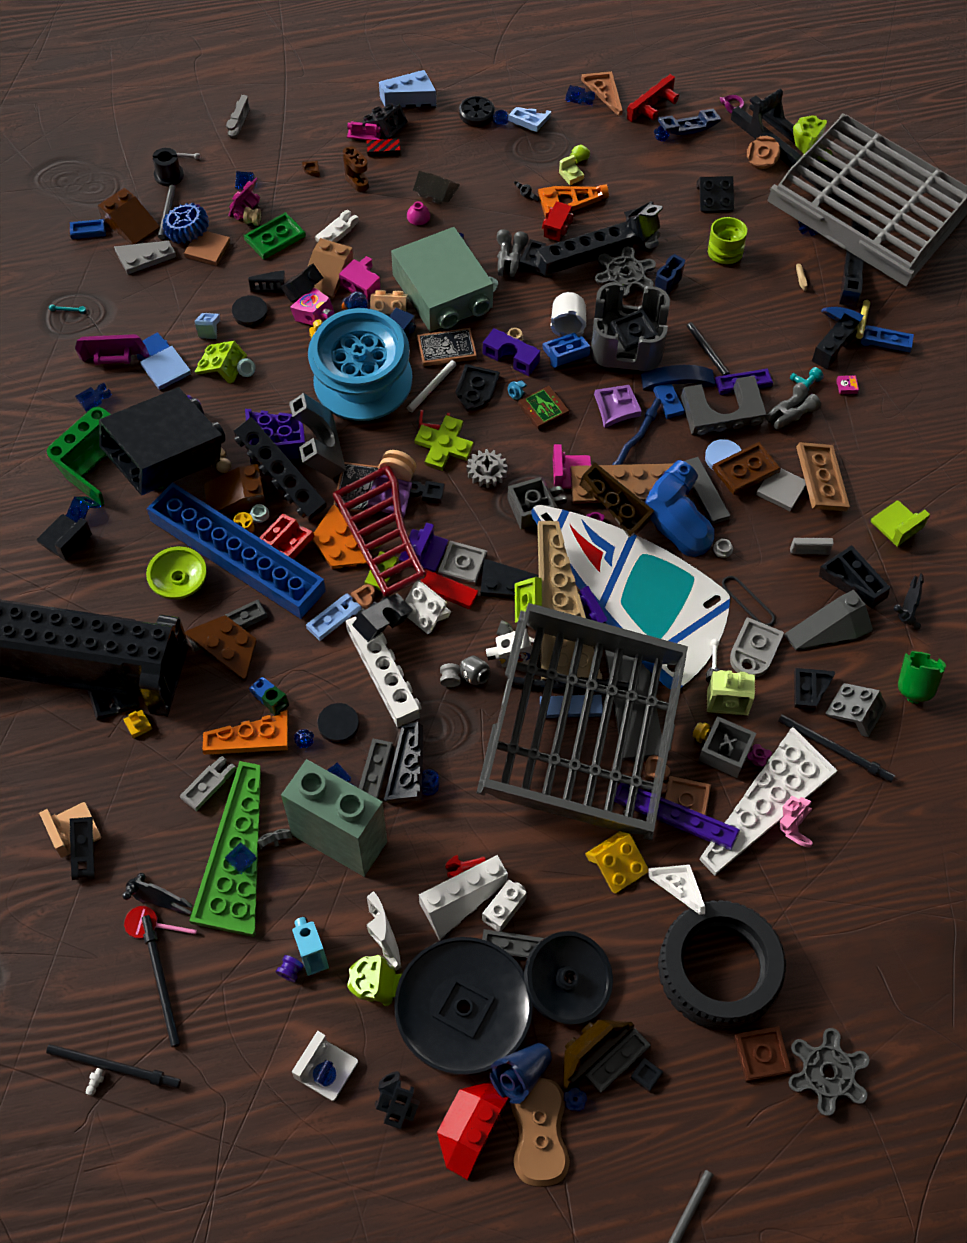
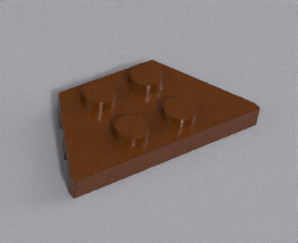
M226 615L185 631L188 639L241 680L246 681L249 665L252 661V654L257 642L254 636Z

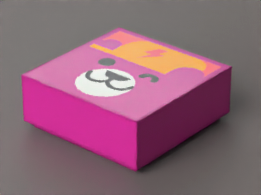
M856 375L837 377L839 394H858L859 388Z

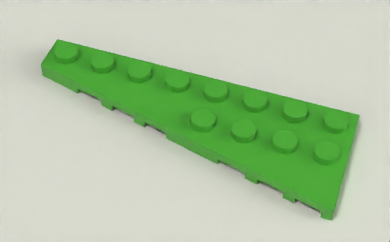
M239 762L189 920L191 924L251 937L255 935L261 783L260 765Z

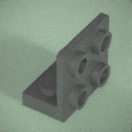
M844 683L826 711V715L855 722L861 736L869 737L885 710L886 704L880 690Z

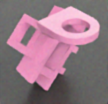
M791 796L782 807L783 818L780 820V829L786 834V837L797 844L811 847L812 841L800 834L798 830V825L812 811V808L808 807L811 801L803 797L797 799Z

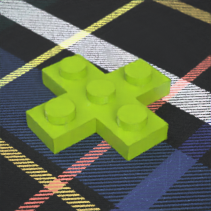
M446 415L439 430L421 425L415 438V444L430 449L425 460L426 466L443 471L449 455L465 461L468 460L474 443L458 437L463 426L462 420Z

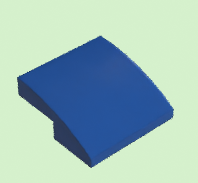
M826 307L821 310V313L834 320H840L845 314L853 320L860 322L864 316L856 311L841 307Z

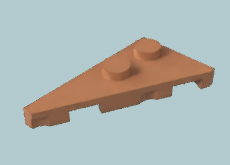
M612 71L582 74V82L612 111L621 116L623 110Z

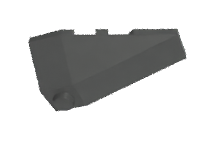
M852 590L786 632L784 636L797 651L819 647V645L826 643L836 644L843 640L854 641L872 632L873 628L866 604Z

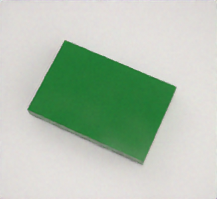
M285 212L243 236L244 240L264 260L306 237V234Z

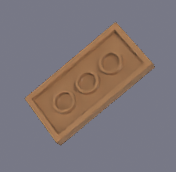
M799 442L796 448L812 509L847 511L850 505L833 445Z

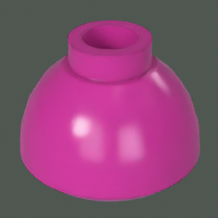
M415 202L408 209L407 220L414 225H423L430 220V212L422 202Z

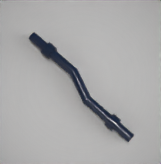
M655 398L651 408L647 409L644 415L645 419L638 433L623 446L617 460L612 465H623L630 449L645 436L651 422L657 416V410L662 402L660 399Z

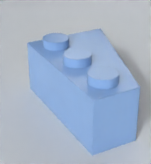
M425 70L379 82L380 99L384 106L391 103L393 105L400 104L401 107H406L409 104H416V107H421V104L436 106V90Z

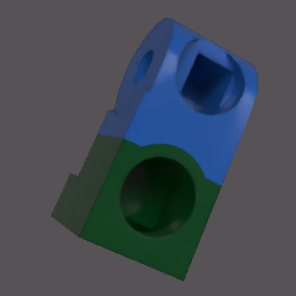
M261 677L249 688L252 695L261 701L274 716L279 715L280 712L289 706L286 694L264 677Z

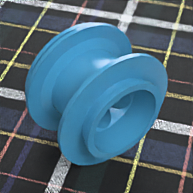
M354 308L332 315L319 326L309 344L308 360L314 374L315 393L322 405L330 409L338 417L353 421H369L390 414L405 401L411 390L413 377L408 361L410 354L409 342L400 325L382 312L367 308Z

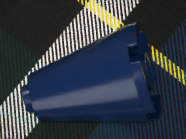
M537 1043L497 1059L490 1067L492 1068L490 1079L493 1087L501 1097L507 1096L512 1099L509 1101L510 1103L520 1104L528 1097L552 1062L551 1051L547 1046Z

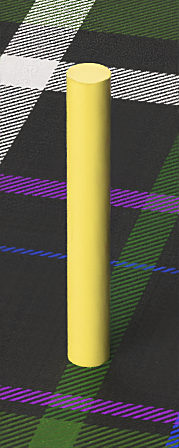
M869 300L863 301L861 314L864 316L859 322L856 337L858 339L863 338L870 306Z

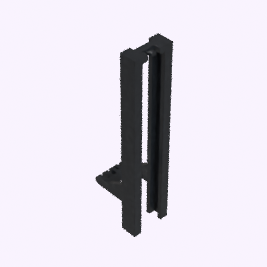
M778 89L762 100L756 95L750 98L752 105L749 106V109L753 111V116L749 115L739 106L732 110L731 120L754 139L760 136H770L776 139L780 146L779 158L788 166L792 167L802 157L763 126L762 119L795 144L793 135L794 125L784 116L782 89ZM816 159L818 162L822 163L823 165L827 166L828 168L832 169L838 174L842 171L840 168L836 167L828 161L823 162ZM810 165L807 168L826 181L832 182L831 178ZM801 174L802 177H804L807 181H809L821 192L825 189L824 187L820 186L819 184L815 183L814 181L810 180L809 178ZM851 175L845 176L848 180L862 187L863 182ZM840 185L836 186L849 195L850 193H856L849 188L845 190ZM834 193L828 195L839 203L844 201Z

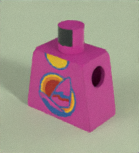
M316 288L311 289L290 306L295 321L313 325V322L318 319L323 322L335 314L329 297Z

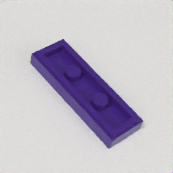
M768 368L715 378L720 395L735 393L733 387L737 378L755 376L758 388L772 387L773 381Z

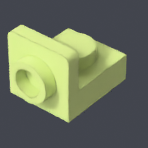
M574 155L560 160L559 173L569 185L584 179L583 172L575 164L576 157Z

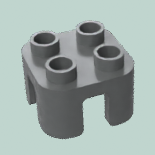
M612 282L603 285L598 290L590 350L592 359L597 364L606 368L631 369L643 372L657 368L662 362L668 326L666 324L670 305L668 294L661 288L646 286L644 288L642 305L639 307L626 306L622 303L624 284ZM643 309L658 335L652 340L644 339V336H641L638 347L626 352L619 341V334H615L611 328L610 321Z

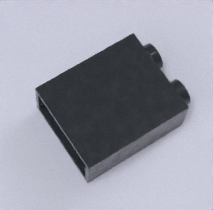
M179 387L99 419L100 448L141 496L220 461L221 444L225 442V433L218 422L211 423L205 417L200 402L196 398L189 399Z

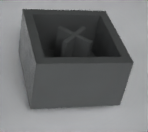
M717 716L698 761L737 778L757 733Z

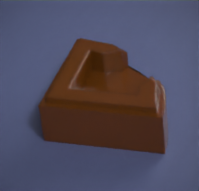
M318 160L301 162L305 173L320 177Z

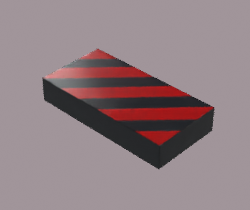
M399 138L366 140L367 156L400 154Z

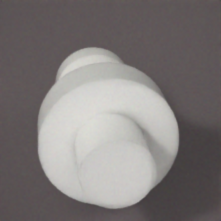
M97 1068L95 1073L91 1072L89 1076L91 1080L86 1089V1094L91 1096L95 1094L99 1083L103 1082L104 1077L101 1075L104 1070Z

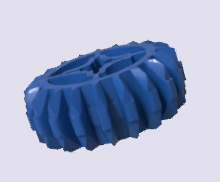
M188 203L185 205L180 204L179 207H174V210H169V214H166L162 220L166 236L172 242H177L178 244L181 242L185 244L187 241L191 242L193 239H197L198 236H203V232H206V228L209 227V217L205 209L200 207L199 204L195 205L194 203L190 205Z

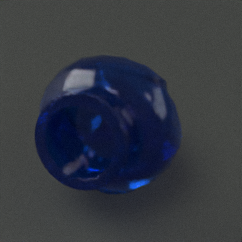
M355 291L349 297H345L342 300L343 310L368 307L367 297L362 292Z

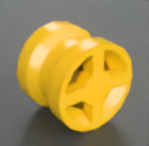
M241 512L234 517L233 521L251 533L254 532L253 518L249 513Z

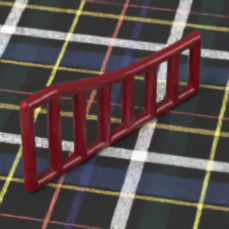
M386 465L333 493V498L384 596H390L426 577V572L416 555L405 528L400 504L399 483L390 466ZM387 475L388 482L346 503L344 502L342 496ZM392 488V497L351 516L350 509ZM393 505L394 513L361 530L357 528L356 523ZM396 521L397 529L368 544L365 543L364 536ZM399 536L401 537L403 544L375 558L372 557L371 550ZM405 551L407 552L409 559L380 572L377 565ZM414 566L417 573L390 587L387 586L385 579Z

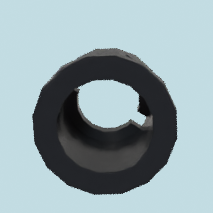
M165 147L153 153L155 181L162 186L180 183L184 177L183 168L179 165L177 152L174 149Z

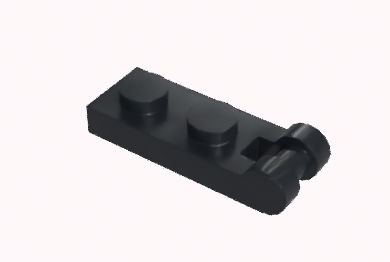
M69 818L72 881L79 880L82 877L95 879L93 818ZM87 862V868L79 869V863Z

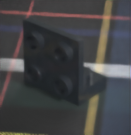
M391 103L383 108L381 106L372 109V113L364 116L363 121L360 123H363V126L366 123H379L385 138H390L408 121L401 105H393Z
M733 176L699 177L696 182V188H700L701 212L734 210Z
M61 514L37 538V542L66 561L92 533L86 520L81 518L76 523L66 515Z

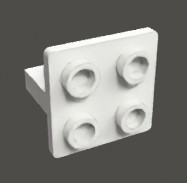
M420 580L414 583L405 600L413 609L408 618L427 634L432 632L437 621L448 618L451 613L446 607L447 602Z

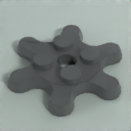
M629 246L624 247L622 255L617 258L603 253L599 255L598 261L600 265L606 268V271L598 273L595 276V280L601 286L612 282L624 284L623 298H625L632 287H639L644 290L646 286H653V281L647 278L644 273L652 271L656 266V262L653 259L643 261L635 259V250Z
M828 1028L824 1031L823 1043L819 1047H811L806 1041L801 1039L793 1042L792 1052L802 1060L804 1067L800 1073L793 1074L789 1078V1087L795 1092H801L805 1089L814 1090L818 1095L817 1107L822 1115H832L835 1111V1100L842 1095L849 1097L856 1104L866 1101L867 1092L857 1084L855 1072L868 1066L869 1056L864 1051H856L852 1054L843 1052L840 1048V1034L834 1028ZM824 1066H829L834 1070L833 1078L824 1077L822 1071Z

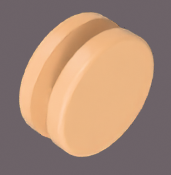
M398 450L386 451L379 464V469L386 465L390 466L397 479L407 482L411 481L416 470V463L413 458Z

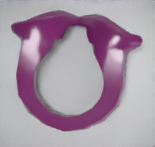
M728 95L720 97V102L725 104L727 111L730 113L736 107H733L728 101L737 100L740 102V108L744 106V101L740 96Z

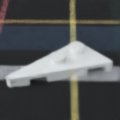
M690 865L648 868V876L651 880L699 915L705 914V905Z

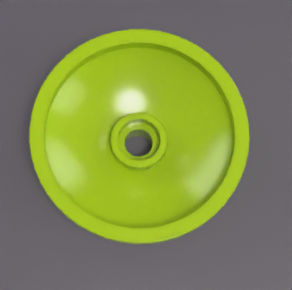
M180 546L170 547L162 550L152 558L147 567L146 577L150 588L157 595L167 599H182L194 594L201 588L206 579L207 568L204 559L195 550Z

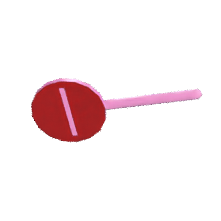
M147 906L133 908L128 912L124 921L126 932L136 939L144 938L143 934H145L142 917L146 915L151 916L154 930L155 928L197 934V930L157 923L156 913Z

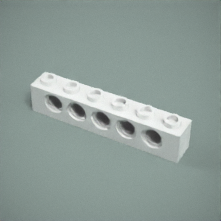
M356 617L346 620L347 631L397 728L402 726V724H407L420 718V702L417 698H413L410 683L408 681L405 682L403 679L404 673L400 665L396 666L394 653L391 649H387V641L384 634L382 633L377 638L367 642L352 626ZM384 666L388 667V668L385 669V670L380 669L381 667H384ZM397 683L395 686H389L388 684ZM399 699H404V700H406L405 702H402V703L397 702V700H399Z

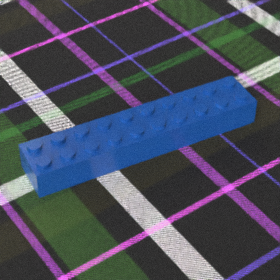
M173 482L147 508L151 522L300 619L326 592L323 578Z

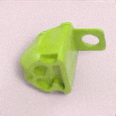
M817 116L801 117L798 123L793 126L795 145L803 154L824 134L827 121L820 120ZM825 149V150H824L825 152L829 153L830 155H832V153H833V152H832L831 150H829V149ZM820 156L817 158L820 161L827 162Z
M381 955L365 956L350 967V977L347 986L359 999L370 1002L378 1001L388 1006L392 1003L393 997H395L402 974H395L394 967Z

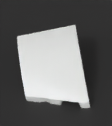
M373 891L367 896L369 912L375 919L367 924L369 934L382 948L383 956L397 971L401 967L398 946L384 908Z

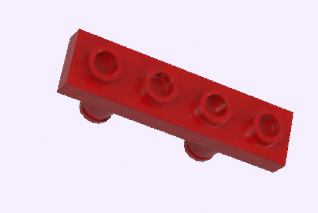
M671 74L668 75L657 85L651 87L645 94H642L635 102L630 103L627 108V119L632 122L644 114L651 120H655L658 116V110L652 108L654 104L662 98L669 100L672 104L677 103L679 94L672 91L675 77Z

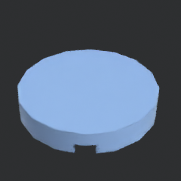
M720 439L713 441L706 449L705 461L712 469L714 463L741 451V448L729 440Z

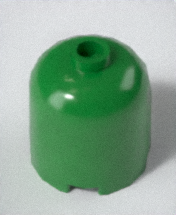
M911 651L910 655L905 654L898 679L899 692L912 703L930 701L935 697L946 669V663L943 660L938 659L937 662L930 658L931 654Z

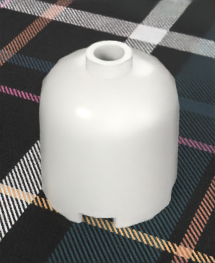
M562 293L553 302L551 329L559 337L576 333L577 336L582 335L586 327L585 301L576 293Z

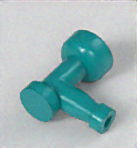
M813 367L809 371L807 380L797 376L795 373H792L790 380L796 383L802 382L809 391V387L814 382L821 381L824 374L819 368Z

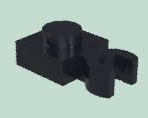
M412 481V488H417V490L410 489V496L418 497L421 495L423 501L441 503L445 484L426 481L425 485H422L418 481Z

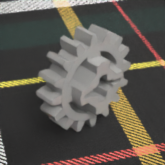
M485 449V453L479 450L478 455L472 454V459H468V478H472L473 484L479 482V487L483 484H486L487 488H489V484L495 487L497 481L502 483L503 478H506L508 465L506 464V459H502L501 453L495 455V450L491 453L488 452V449Z

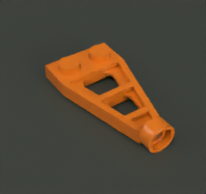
M607 184L597 187L553 186L538 189V196L545 218H548L550 207L553 208L556 201L559 202V195H570L573 201L568 203V205H571L572 211L608 198L609 191ZM576 194H588L589 198L578 201Z

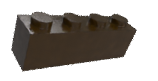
M594 463L583 474L579 485L608 509L629 538L638 534L650 521L654 510L597 463Z

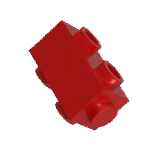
M556 201L553 208L550 207L548 218L544 219L542 224L544 237L560 242L562 236L566 235L568 224L572 223L574 217L571 205Z

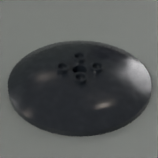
M455 937L436 942L413 958L399 980L394 1007L400 1035L409 1050L421 1062L446 1074L467 1076L492 1070L490 1068L491 1064L497 1059L517 1051L529 1030L533 1003L526 991L524 971L509 953L486 940L473 937ZM462 1002H466L469 1004L470 1010L467 1013H460L457 1010V1006Z

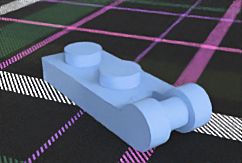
M347 593L307 623L306 628L321 641L352 615H356L362 609V606L358 602H354L353 598Z

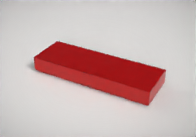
M425 569L426 577L420 581L445 600L467 609L472 607L478 596V590Z

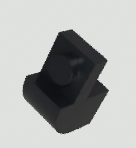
M313 263L298 275L291 277L280 288L291 302L313 289L324 277Z

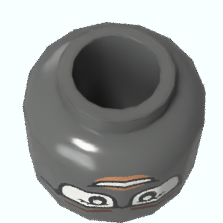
M469 656L460 664V675L470 684L477 686L484 684L489 679L490 667L487 662L478 656Z

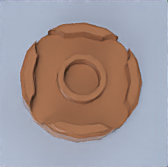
M770 136L756 138L754 142L752 141L747 149V158L750 164L759 169L774 165L780 157V146L776 139Z

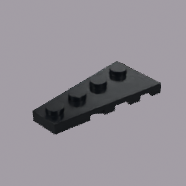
M484 559L481 596L515 599V583L539 577V575Z
M419 722L402 724L384 797L387 803L422 800L423 725Z

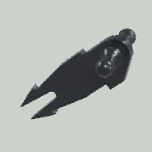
M920 573L919 579L915 575L911 581L903 607L899 604L894 606V611L899 613L898 617L904 624L912 625L916 630L921 628V624L916 621L914 616L922 594V585L924 583V575Z
M139 873L137 877L130 879L126 884V892L122 895L124 900H129L132 895L138 901L143 903L147 901L160 907L175 910L177 913L190 915L192 912L177 905L193 907L183 897L179 898L159 886L142 882L146 878L144 873Z

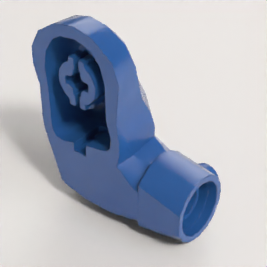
M677 460L656 481L645 503L654 510L650 520L658 531L674 543L684 555L696 557L705 554L711 548L714 542V528L710 521L697 510L694 503L685 496L690 492L698 479L696 470L690 464Z

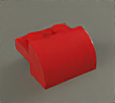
M282 514L259 538L294 559L315 535L313 531L300 526L296 519Z

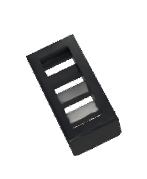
M275 271L248 277L250 292H283L280 287L286 282L285 271Z

